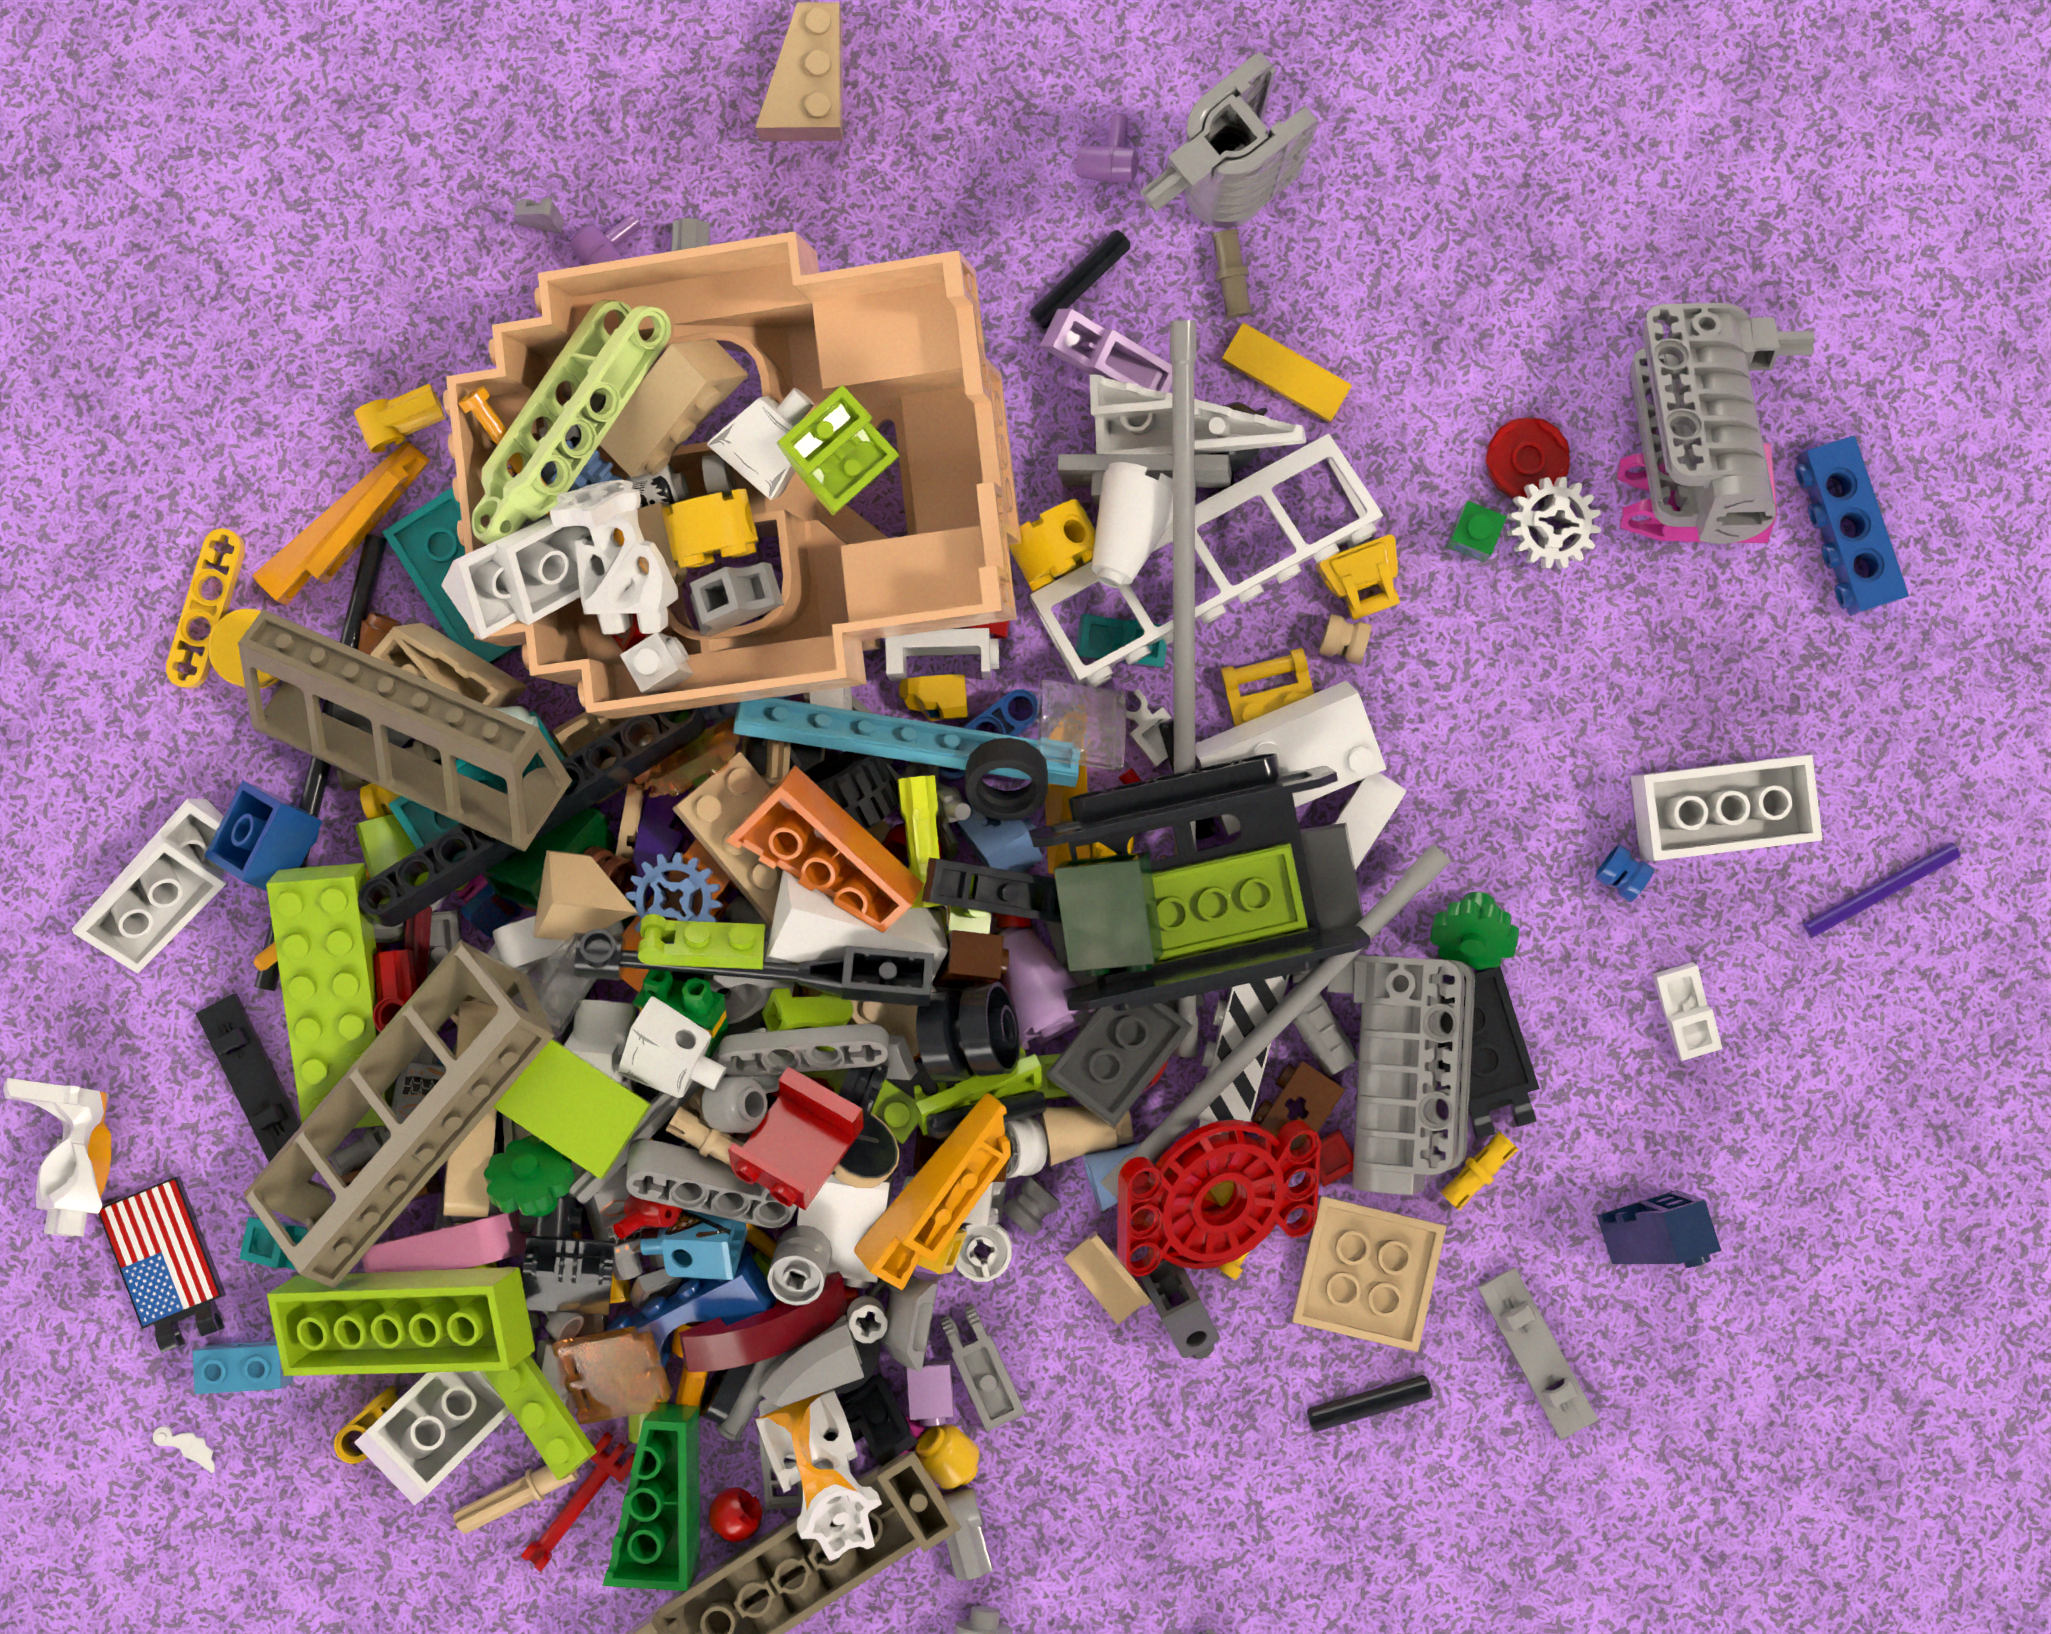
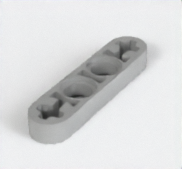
M875 1024L734 1034L725 1037L720 1042L718 1063L727 1067L725 1073L731 1076L782 1074L788 1066L797 1072L876 1066L885 1062L888 1057L889 1034L884 1028ZM830 1046L835 1048V1050L829 1052L815 1049V1047ZM776 1049H785L792 1053L788 1055H778L771 1051Z

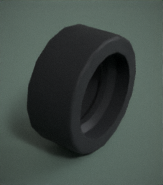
M998 738L979 745L970 754L966 765L965 790L967 800L976 811L988 818L997 820H1019L1033 814L1043 805L1048 793L1046 759L1038 748L1019 739ZM1012 768L1029 775L1032 781L1020 789L1003 791L985 784L981 777L994 769Z

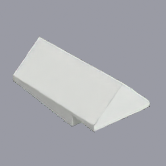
M551 516L453 560L441 586L473 633L481 640L517 620L530 625L581 597L574 540L585 538L588 541H593L590 530L585 526L554 527ZM593 555L591 558L593 567L598 574L603 575L605 573L603 562L600 557Z
M187 799L72 928L73 933L138 974L226 885L222 877L226 870L204 857L224 816L207 799Z
M785 870L783 871L766 954L767 957L796 964L844 958L845 946L934 953L933 981L948 952V945L939 911L924 907L909 908L882 933L834 905L833 898L815 888L813 891L808 890L798 884L799 879Z

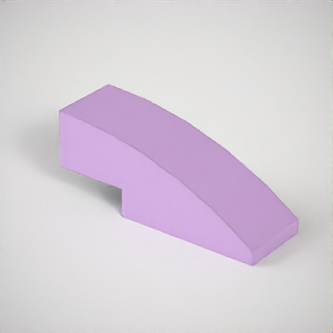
M1057 309L1039 346L1090 375L1096 374L1124 383L1129 382L1164 393L1169 392L1172 386L1171 364L1117 331L1104 329L1073 309Z

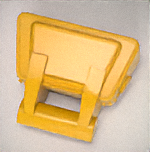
M1392 534L1336 553L1320 563H1315V569L1324 580L1323 582L1335 597H1338V599L1342 597L1347 602V608L1353 621L1400 604L1398 594L1393 586V578H1396L1398 574L1396 540ZM1376 584L1379 585L1382 593L1359 601L1357 591Z

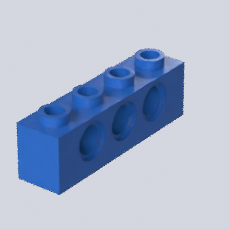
M1855 435L1806 450L1797 456L1798 464L1794 467L1795 476L1799 486L1802 489L1807 488L1812 503L1808 505L1809 518L1813 527L1816 529L1820 528L1825 542L1821 546L1822 557L1829 569L1834 568L1839 583L1835 585V595L1842 609L1847 608L1849 616H1853L1909 597ZM1828 478L1836 479L1841 484L1842 495L1840 498L1834 497L1828 492L1826 487ZM1842 518H1847L1854 523L1856 528L1854 538L1847 537L1842 533L1840 529ZM1855 558H1861L1868 564L1869 574L1867 578L1856 574L1853 567Z

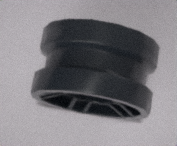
M879 1064L870 1067L849 1068L839 1092V1096L863 1109V1122L867 1123L887 1075L889 1067Z

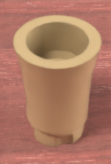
M1084 1106L1047 1107L1046 1111L1040 1114V1123L1047 1138V1160L1050 1167L1069 1159L1083 1156L1084 1154L1115 1149L1117 1145L1133 1143L1132 1122L1129 1111L1115 1129Z

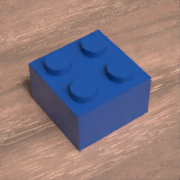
M242 780L204 857L239 880L267 891L266 883L278 870L300 868L308 850L317 841L319 829L323 821L287 799Z

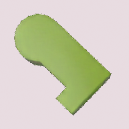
M777 988L772 990L762 1015L770 1032L847 1025L852 1017L854 1009L850 1000H842L841 997L823 992L819 996L792 997L789 988Z

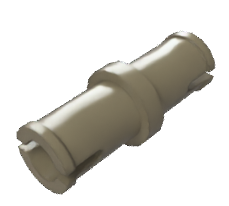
M1238 229L1223 230L1212 235L1219 270L1215 272L1216 282H1221L1227 319L1247 316L1253 313L1250 307L1245 278L1249 276L1248 266H1243Z

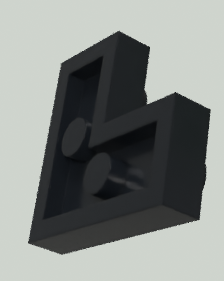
M881 1372L866 1381L862 1387L838 1399L847 1419L854 1443L864 1437L874 1459L881 1466L918 1443L888 1381ZM829 1432L824 1436V1439L834 1441L838 1435L835 1432Z

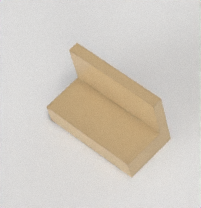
M1094 1231L1063 1257L1117 1325L1140 1306L1144 1305L1146 1307L1152 1302L1146 1290L1118 1259V1256L1097 1231Z

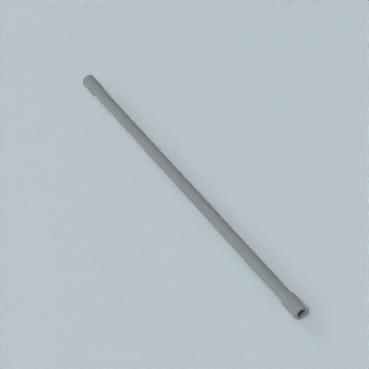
M1195 320L1170 321L1173 430L1174 774L1195 769ZM1192 821L1190 825L1196 849V821ZM1174 836V855H1177L1178 850ZM1196 995L1175 1000V1013L1193 1025L1192 1030L1174 1051L1173 1056L1176 1057L1198 1056V1017L1196 1014Z

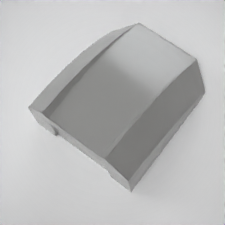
M913 1271L903 1290L887 1283L890 1289L885 1312L888 1324L884 1336L880 1338V1341L894 1360L913 1370L922 1371L940 1275Z
M846 1315L842 1316L832 1326L811 1340L784 1352L758 1382V1393L773 1404L782 1407L864 1378L861 1367L862 1360L853 1334L849 1329Z

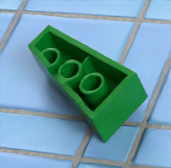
M657 1403L643 1420L631 1469L632 1475L627 1493L624 1496L621 1509L622 1515L618 1531L614 1537L611 1549L612 1555L602 1586L688 1591L700 1572L699 1406Z

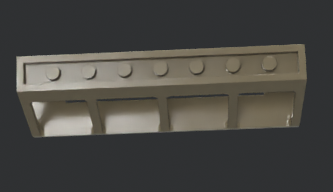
M263 609L238 642L251 723L256 731L524 852L572 782V779L538 727ZM256 669L284 681L264 710ZM320 699H326L368 718L372 724L373 735L322 713L320 710ZM386 726L438 749L441 754L442 766L389 743ZM537 752L546 767L536 768L522 779L523 771ZM455 757L504 778L507 782L508 795L457 773Z
M459 940L244 1192L245 1199L300 1275L335 1289L555 1036L528 976ZM519 991L529 1012L519 1008L511 1000ZM468 994L484 1003L497 1005V1014L457 1059L436 1033L437 1030ZM427 1043L446 1067V1073L405 1121L401 1123L382 1098V1094ZM372 1107L390 1130L391 1135L354 1180L346 1186L327 1158ZM317 1170L336 1195V1200L333 1204L329 1190L322 1184L310 1180ZM271 1210L300 1221L307 1226L309 1232L298 1245L294 1243Z

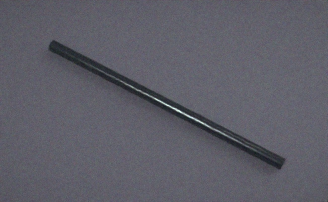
M366 534L340 638L341 643L357 650L362 620H367L387 542L385 538ZM325 699L322 713L333 717V703ZM311 756L299 807L318 818L331 764ZM310 849L308 850L300 868L306 867ZM272 919L270 920L263 950L275 942ZM278 961L267 970H258L254 987L270 991L276 990L279 978Z

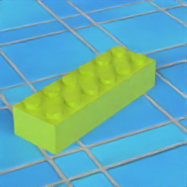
M365 863L280 869L266 883L302 1124L381 1033L375 1027L373 1021V1011L378 1004L373 954H377L373 920L360 907L358 901L359 891L367 882ZM395 1081L382 1094V1098L390 1108L396 1086ZM371 1107L354 1128L385 1126V1124Z
M519 1267L350 1273L344 1277L335 1289L299 1275L294 1276L267 1293L284 1376L511 1370L535 1351Z

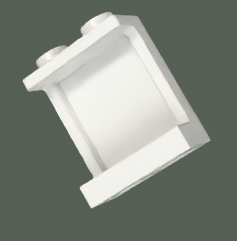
M989 628L945 629L885 638L886 675L890 682H901L902 679L907 678L906 656L981 655L983 680L991 679V669H999L998 639H990Z

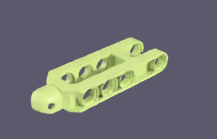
M606 299L596 302L590 308L483 466L481 482L485 495L473 511L472 531L474 536L488 545L519 531L526 520L536 521L558 504L557 495L568 492L667 344L671 335V324L669 317L663 310L651 306H638L632 310L624 302ZM614 310L619 317V326L609 335L604 328V318L609 311ZM649 316L654 323V332L648 340L644 341L639 335V324L644 317ZM567 381L571 386V397L564 405H560L556 400V389L561 382ZM594 393L606 396L604 408L597 413L590 406V398ZM542 416L548 425L547 433L541 440L536 441L532 436L531 427L533 422ZM576 424L582 433L581 441L576 448L570 449L566 444L565 436L571 426ZM518 452L523 458V468L519 474L511 477L507 470V462L513 454ZM553 461L557 468V476L552 484L545 486L541 480V471L547 462ZM484 515H488L490 518V523L487 527L481 525V517Z

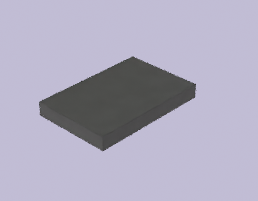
M1347 823L1300 829L1320 931L1355 926L1364 917Z
M1164 1003L1123 1011L1113 1010L1112 1005L1097 1008L1046 1073V1078L1115 1129L1192 1030L1193 1025Z

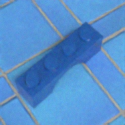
M751 1255L739 1260L733 1280L705 1278L700 1281L699 1278H693L684 1283L677 1290L676 1294L666 1299L663 1296L652 1299L642 1308L641 1312L631 1317L627 1314L619 1316L607 1326V1334L599 1350L628 1390L663 1372L672 1352L670 1332L678 1326L689 1322H708L718 1317L728 1326L774 1308L777 1298L771 1292L768 1280Z

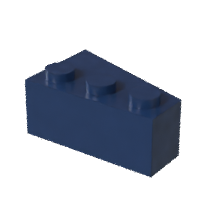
M1678 1190L1596 1215L1612 1264L1684 1263L1685 1268H1691L1710 1262V1254L1722 1251L1705 1199Z

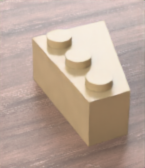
M797 2L755 127L759 141H843V18L839 2Z
M714 338L671 343L639 384L599 445L631 478L648 474L656 475L667 466L671 459L670 456L749 374Z
M423 622L393 627L370 654L375 658L492 708L510 707L528 687Z

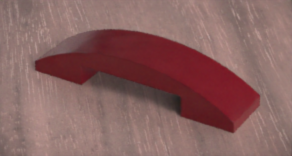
M838 1271L826 1276L823 1291L816 1300L809 1304L796 1306L785 1303L728 1326L718 1317L679 1332L685 1368L688 1372H707L740 1367L777 1356L811 1340L832 1326L847 1311L842 1274Z

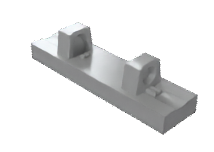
M1173 454L1058 455V473L1063 487H1091L1094 505H1099L1102 477L1111 463L1126 462L1147 467L1146 476L1159 480L1162 473L1173 479ZM1195 454V498L1196 487L1228 488L1231 486L1232 472L1229 455Z
M1513 1266L1476 1286L1557 1437L1563 1440L1578 1430L1598 1421L1595 1412L1517 1269ZM1564 1379V1384L1560 1388L1551 1391L1545 1389Z

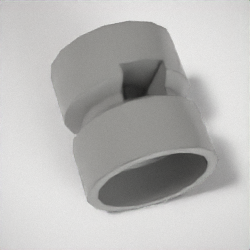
M800 1225L789 1228L779 1237L767 1279L769 1288L776 1298L786 1304L798 1306L809 1304L821 1294L832 1253L830 1241L823 1232L814 1227Z

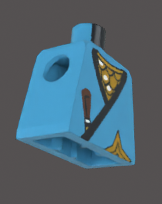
M683 1209L676 1223L671 1227L642 1229L640 1244L643 1255L663 1254L666 1273L672 1277L733 1280L748 1233L746 1223Z

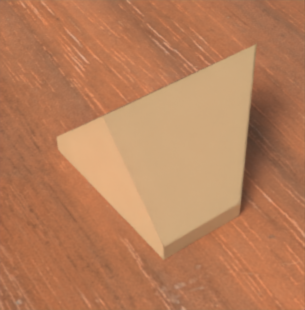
M546 851L533 932L535 938L577 942L579 933H587L593 929H605L638 913L590 855Z

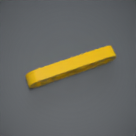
M219 528L213 530L206 536L166 662L167 677L173 684L182 688L193 689L199 687L208 676L211 667L208 654L210 634L218 621L227 614L244 559V541L238 534L229 529ZM226 537H229L228 544L234 547V551L232 554L225 553L220 565L224 568H229L228 574L225 575L216 569H207L209 562L218 565L220 553L214 550L215 544L224 543ZM218 577L222 582L223 592L215 600H206L202 594L203 583L208 578ZM197 618H206L211 626L210 633L205 639L196 641L190 636V625ZM184 643H187L195 648H203L204 652L203 655L193 653L191 665L197 667V672L195 676L188 675L186 680L183 681V673L177 671L179 663L186 664L189 660L191 651L182 649Z

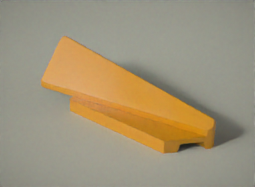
M408 441L404 442L252 575L253 579L272 598L286 606L312 576L328 584L365 540L366 534H370L431 460Z

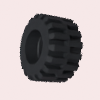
M844 751L823 760L804 772L806 776L865 830L886 818L899 804L897 783L884 757Z

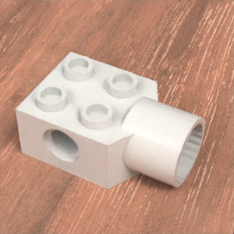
M576 999L573 1032L564 1046L631 1091H635L637 1082L617 1072L631 1026L636 1020L637 1006L631 1003Z

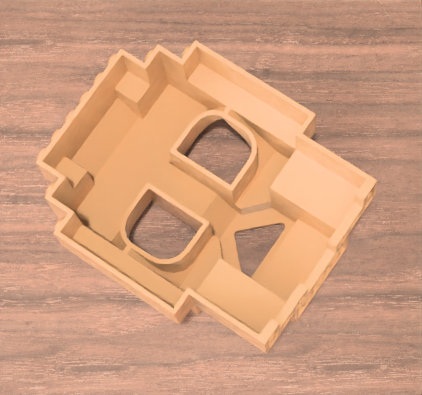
M795 231L538 273L539 287L535 288L534 297L537 310L542 314V317L492 325L493 339L489 340V354L493 364L496 365V369L446 376L448 390H445L443 393V403L446 413L451 417L452 433L448 435V448L451 457L456 463L457 477L453 478L452 486L455 499L460 503L462 520L458 521L457 532L461 545L465 546V555L486 546V544L474 536L472 531V515L474 509L485 495L481 482L482 468L497 445L473 412L464 413L458 402L473 390L484 386L490 394V397L486 400L508 430L590 308L596 302L603 299L624 302L632 310L638 306L657 307L663 310L669 317L671 324L670 338L649 371L671 343L714 338L726 350L743 352L752 356L760 374L762 397L769 396L779 405L792 389L796 388L808 396L814 403V406L808 412L809 414L843 384L873 417L870 423L876 430L885 421L894 422L898 454L900 455L899 465L908 536L888 538L847 505L833 516L796 471L782 495L770 500L733 468L737 489H746L758 538L779 537L783 572L781 597L784 605L771 610L764 618L756 622L735 626L711 637L702 636L701 631L695 630L691 626L687 617L681 584L677 587L678 599L667 606L668 626L659 633L676 637L682 643L689 656L687 663L694 675L669 691L655 695L641 693L620 656L623 651L611 634L602 633L597 614H584L581 597L530 625L517 620L482 640L474 634V639L503 647L523 644L522 658L526 669L530 670V676L578 687L579 700L581 705L586 707V713L617 719L867 685L863 651L881 649L880 638L1017 620L1008 545L1021 543L1002 375L986 358L976 270L960 251L819 273L817 251ZM614 310L609 311L604 318V328L610 335L619 326V317ZM649 316L644 317L639 324V335L642 340L646 341L654 332V323ZM566 381L561 382L556 389L555 396L560 405H564L568 400L562 394ZM542 416L537 418L531 427L532 436L536 441L541 440L539 429L545 427ZM708 442L682 445L670 456L669 464L676 473L682 472L688 484L689 497L684 498L683 501L708 495L703 477L702 456L717 454L707 445ZM598 445L596 450L600 452V458L605 463L611 462L613 465L610 470L612 475L620 476L622 480L627 481L628 474ZM484 515L481 517V525L487 527L490 523V518L488 515ZM648 633L644 639L648 638L654 633Z

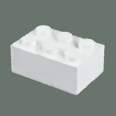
M483 1371L427 1372L354 1443L415 1506L466 1458L511 1411Z

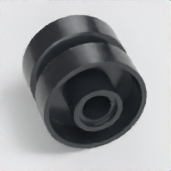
M993 982L968 986L963 993L957 989L931 992L930 1007L918 1006L916 1015L918 1047L924 1067L928 1075L936 1083L967 1080L974 1073L979 1077L1009 1074L1015 1070L1020 1051L1019 1027L1011 997L1001 983Z

